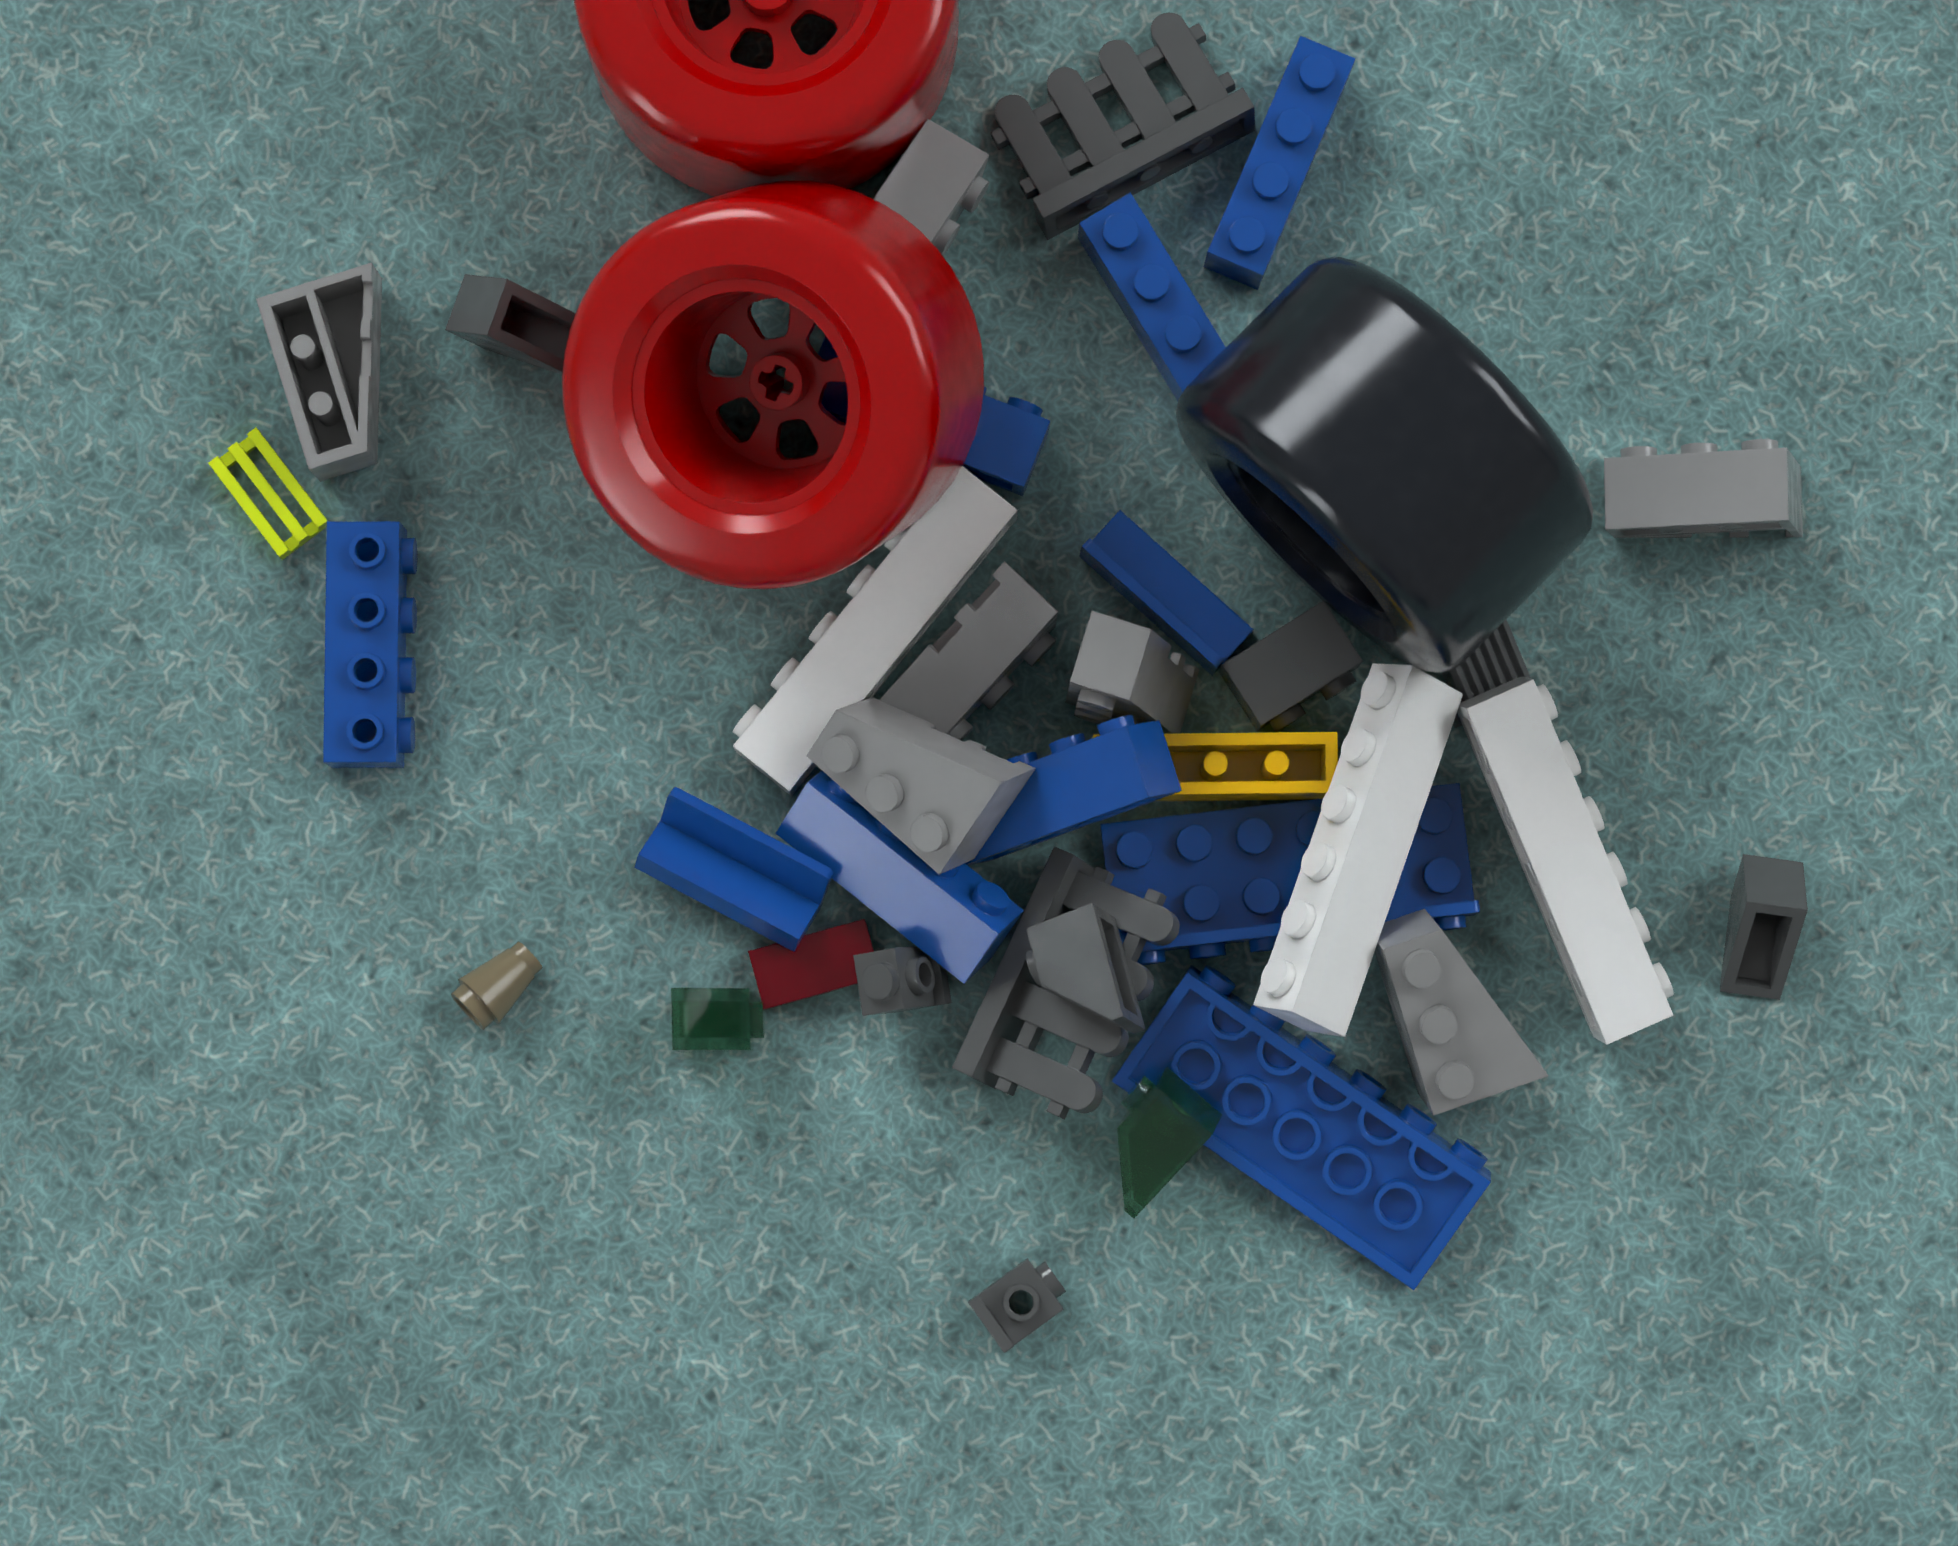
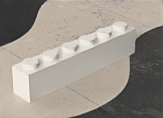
M962 466L942 497L920 519L885 543L884 546L891 552L875 570L868 564L857 575L846 592L853 599L839 616L830 611L818 623L808 638L815 645L801 662L792 657L783 666L771 683V686L777 692L765 707L761 709L754 704L739 720L733 729V733L739 737L733 745L735 751L790 796H793L817 766L807 757V754L837 709L869 699L875 695L1017 520L1018 510Z
M1372 663L1368 678L1362 686L1361 698L1349 732L1342 743L1341 755L1331 784L1322 800L1321 812L1309 847L1302 857L1301 869L1289 904L1283 912L1281 927L1268 964L1261 975V984L1253 1005L1305 1031L1341 1037L1346 1036L1463 696L1461 692L1417 669L1413 665Z
M1518 677L1461 702L1457 713L1593 1037L1608 1045L1673 1016L1667 998L1674 995L1671 982L1659 962L1652 965L1644 946L1645 942L1651 940L1647 924L1636 907L1629 909L1621 890V887L1628 884L1626 874L1614 852L1606 854L1597 833L1605 828L1602 816L1590 796L1582 797L1574 777L1581 774V767L1570 743L1567 740L1560 742L1551 722V720L1558 718V712L1544 684L1536 686L1534 679Z

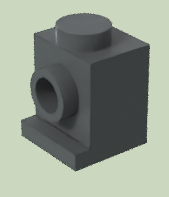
M917 946L897 947L853 955L863 1016L904 1012L952 1003L947 970Z
M1027 1258L970 1299L968 1303L1005 1353L1064 1310L1056 1298L1065 1293L1066 1290L1046 1262L1034 1268ZM1018 1290L1027 1291L1033 1298V1306L1025 1314H1017L1009 1306L1011 1295Z

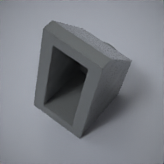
M465 274L445 330L485 350L563 375L565 349L576 313L508 279Z
M1747 854L1742 855L1730 898L1720 992L1780 1000L1808 911L1803 862Z
M1090 903L1026 928L1031 950L1026 952V961L1029 971L1038 985L1044 986L1065 1000L1133 1034L1145 1030L1115 917L1094 903Z

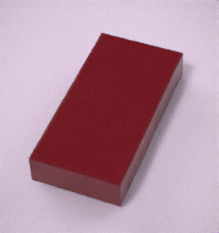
M865 919L804 935L795 952L778 943L748 951L764 1010L857 985L853 955L874 952Z

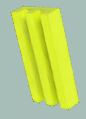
M255 427L247 433L248 437L240 443L235 442L227 448L229 450L220 458L216 456L208 464L276 554L283 560L325 529L329 521L262 433ZM255 448L260 451L312 520L305 527L300 525L247 455ZM238 462L293 536L285 542L228 469Z

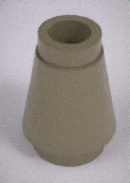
M518 941L510 949H506L459 978L460 986L451 993V996L463 1012L478 1027L484 1030L493 1021L500 1024L534 979V975L543 967L537 958Z

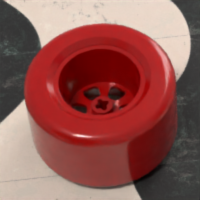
M574 0L580 32L604 100L617 123L635 146L664 172L682 183L712 196H718L759 183L783 180L820 182L850 190L871 179L908 149L927 119L931 120L947 89L958 45L959 0H728L731 10L730 15L710 30L705 31L699 30L695 26L688 0ZM809 13L832 22L837 28L830 41L814 55H807L802 52L791 33L793 26L798 20ZM754 31L771 37L774 59L769 68H752L732 61V50L745 32Z
M796 180L759 183L685 206L660 217L629 238L606 261L582 298L569 331L562 375L563 407L566 427L574 455L594 496L622 531L646 552L678 571L713 584L743 589L794 587L826 578L860 561L920 519L952 484L966 460L976 434L982 409L984 359L981 337L971 304L954 270L938 248L902 215L881 202L859 192L833 184ZM778 298L788 303L790 308L788 331L785 336L767 338L761 333L752 317L751 308L754 302ZM816 325L828 338L838 357L830 360L822 359L810 345L809 338ZM719 334L728 335L746 350L747 360L740 376L718 375L710 369L709 363L712 349ZM782 367L786 368L785 379L793 383V387L787 390L783 388L784 378L776 374V370ZM828 382H846L848 393L846 423L838 420L822 405L823 394ZM740 397L747 398L760 414V421L748 441L740 440L730 430L719 413L723 404ZM795 419L804 420L817 440L818 450L816 454L799 458L784 457L779 447L783 422Z

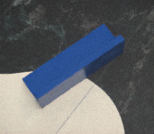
M1121 510L1116 513L1093 540L1089 538L1081 547L1079 557L1212 676L1254 630Z
M674 787L668 795L661 820L639 852L634 867L795 952L820 911L834 874L830 867L677 787Z

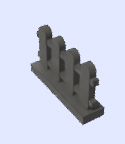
M1170 12L1160 14L1153 20L1151 25V38L1154 47L1141 54L1136 55L1133 48L1125 41L1112 40L1104 44L1099 52V63L1103 74L1084 83L1080 74L1072 68L1061 67L1054 70L1047 80V90L1051 101L1034 110L1031 109L1026 99L1019 95H1007L998 101L995 107V117L999 128L991 132L992 140L998 150L1009 145L1027 175V178L1019 181L1020 188L1025 197L1029 199L1038 194V196L1032 198L1035 217L1047 240L1076 226L1081 221L1130 192L1134 195L1255 131L1253 103L1243 88L1228 94L1235 90V82L1229 72L1219 77L1215 73L1199 44L1206 41V34L1199 23L1188 28L1183 18L1178 14ZM1163 63L1166 64L1184 94L1165 104L1147 74L1148 71ZM1112 90L1131 120V123L1114 132L1095 99ZM1194 112L1193 114L1189 115L1188 117H1186V118H1184V119H1182V120L1176 122L1177 120L1181 119L1182 117H1184V116H1186V115H1188V114ZM1059 118L1063 120L1080 149L1063 159L1059 157L1043 129L1044 126ZM1142 139V141L1124 150V148H1126L1127 146ZM1090 167L1089 169H1087V170L1081 172L1080 174H1078V175H1076V176H1074V177H1071V176H1073L1074 174H1076V173H1078V172H1080V171H1082V170H1084V169Z
M1054 847L952 1068L1011 1096H1014L1019 1085L1050 1099L1051 1101L1046 1111L1064 1120L1069 1109L1084 1114L1094 1111L1102 1101L1103 1091L1098 1081L1086 1075L1095 1053L1104 1057H1115L1121 1054L1128 1044V1032L1065 1000L1035 982L1026 961V952L1031 950L1026 928L1094 903L1115 917L1119 930L1128 933L1122 945L1137 1000L1141 1001L1150 995L1154 987V978L1150 970L1137 963L1146 941L1157 946H1164L1174 941L1179 933L1180 925L1177 916L1165 907H1162L1167 896L1148 888L1143 899L1111 885L1114 874L1100 867L1095 869L1074 854ZM1043 1030L1076 1044L1067 1066L1034 1052Z

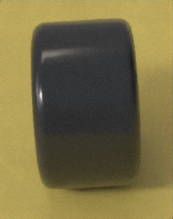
M1330 257L1317 260L1306 267L1185 388L1178 399L1176 418L1184 443L1211 483L1245 524L1291 572L1321 600H1324L1337 614L1379 647L1404 663L1413 665L1420 670L1440 673L1455 669L1462 664L1583 542L1591 529L1593 507L1586 482L1567 449L1534 406L1480 349L1436 310L1392 278L1361 262L1341 257Z

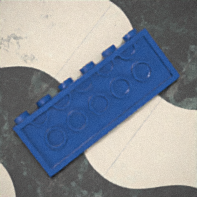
M1460 783L1431 786L1385 922L1426 909L1439 927L1446 931L1466 928V916H1474L1480 913L1479 900H1474ZM1323 799L1100 824L1105 870L1115 875L1111 885L1143 899L1148 888L1164 894L1167 898L1162 907L1174 913L1179 920L1180 928L1175 940L1164 946H1157L1146 941L1137 963L1141 965L1166 962L1165 951L1188 948L1190 959L1225 956V944L1249 942L1250 952L1272 951L1281 927L1283 912L1289 904L1301 869L1302 857L1309 847L1316 827ZM1119 930L1123 944L1128 933Z
M1190 965L1177 987L1120 1067L1112 1082L1148 1107L1152 1097L1165 1087L1179 1086L1192 1092L1200 1103L1202 1115L1197 1128L1191 1133H1187L1188 1135L1409 1288L1415 1290L1491 1183V1172L1484 1167L1488 1159L1479 1150L1462 1139L1457 1138L1452 1145L1434 1133L1433 1130L1437 1123L1413 1105L1406 1104L1404 1109L1401 1110L1382 1097L1387 1089L1369 1074L1356 1069L1354 1074L1350 1075L1334 1064L1332 1061L1336 1057L1335 1052L1318 1039L1306 1034L1301 1041L1282 1028L1286 1021L1254 1005L1250 1006L1231 993L1236 985L1218 970L1206 965L1201 972Z

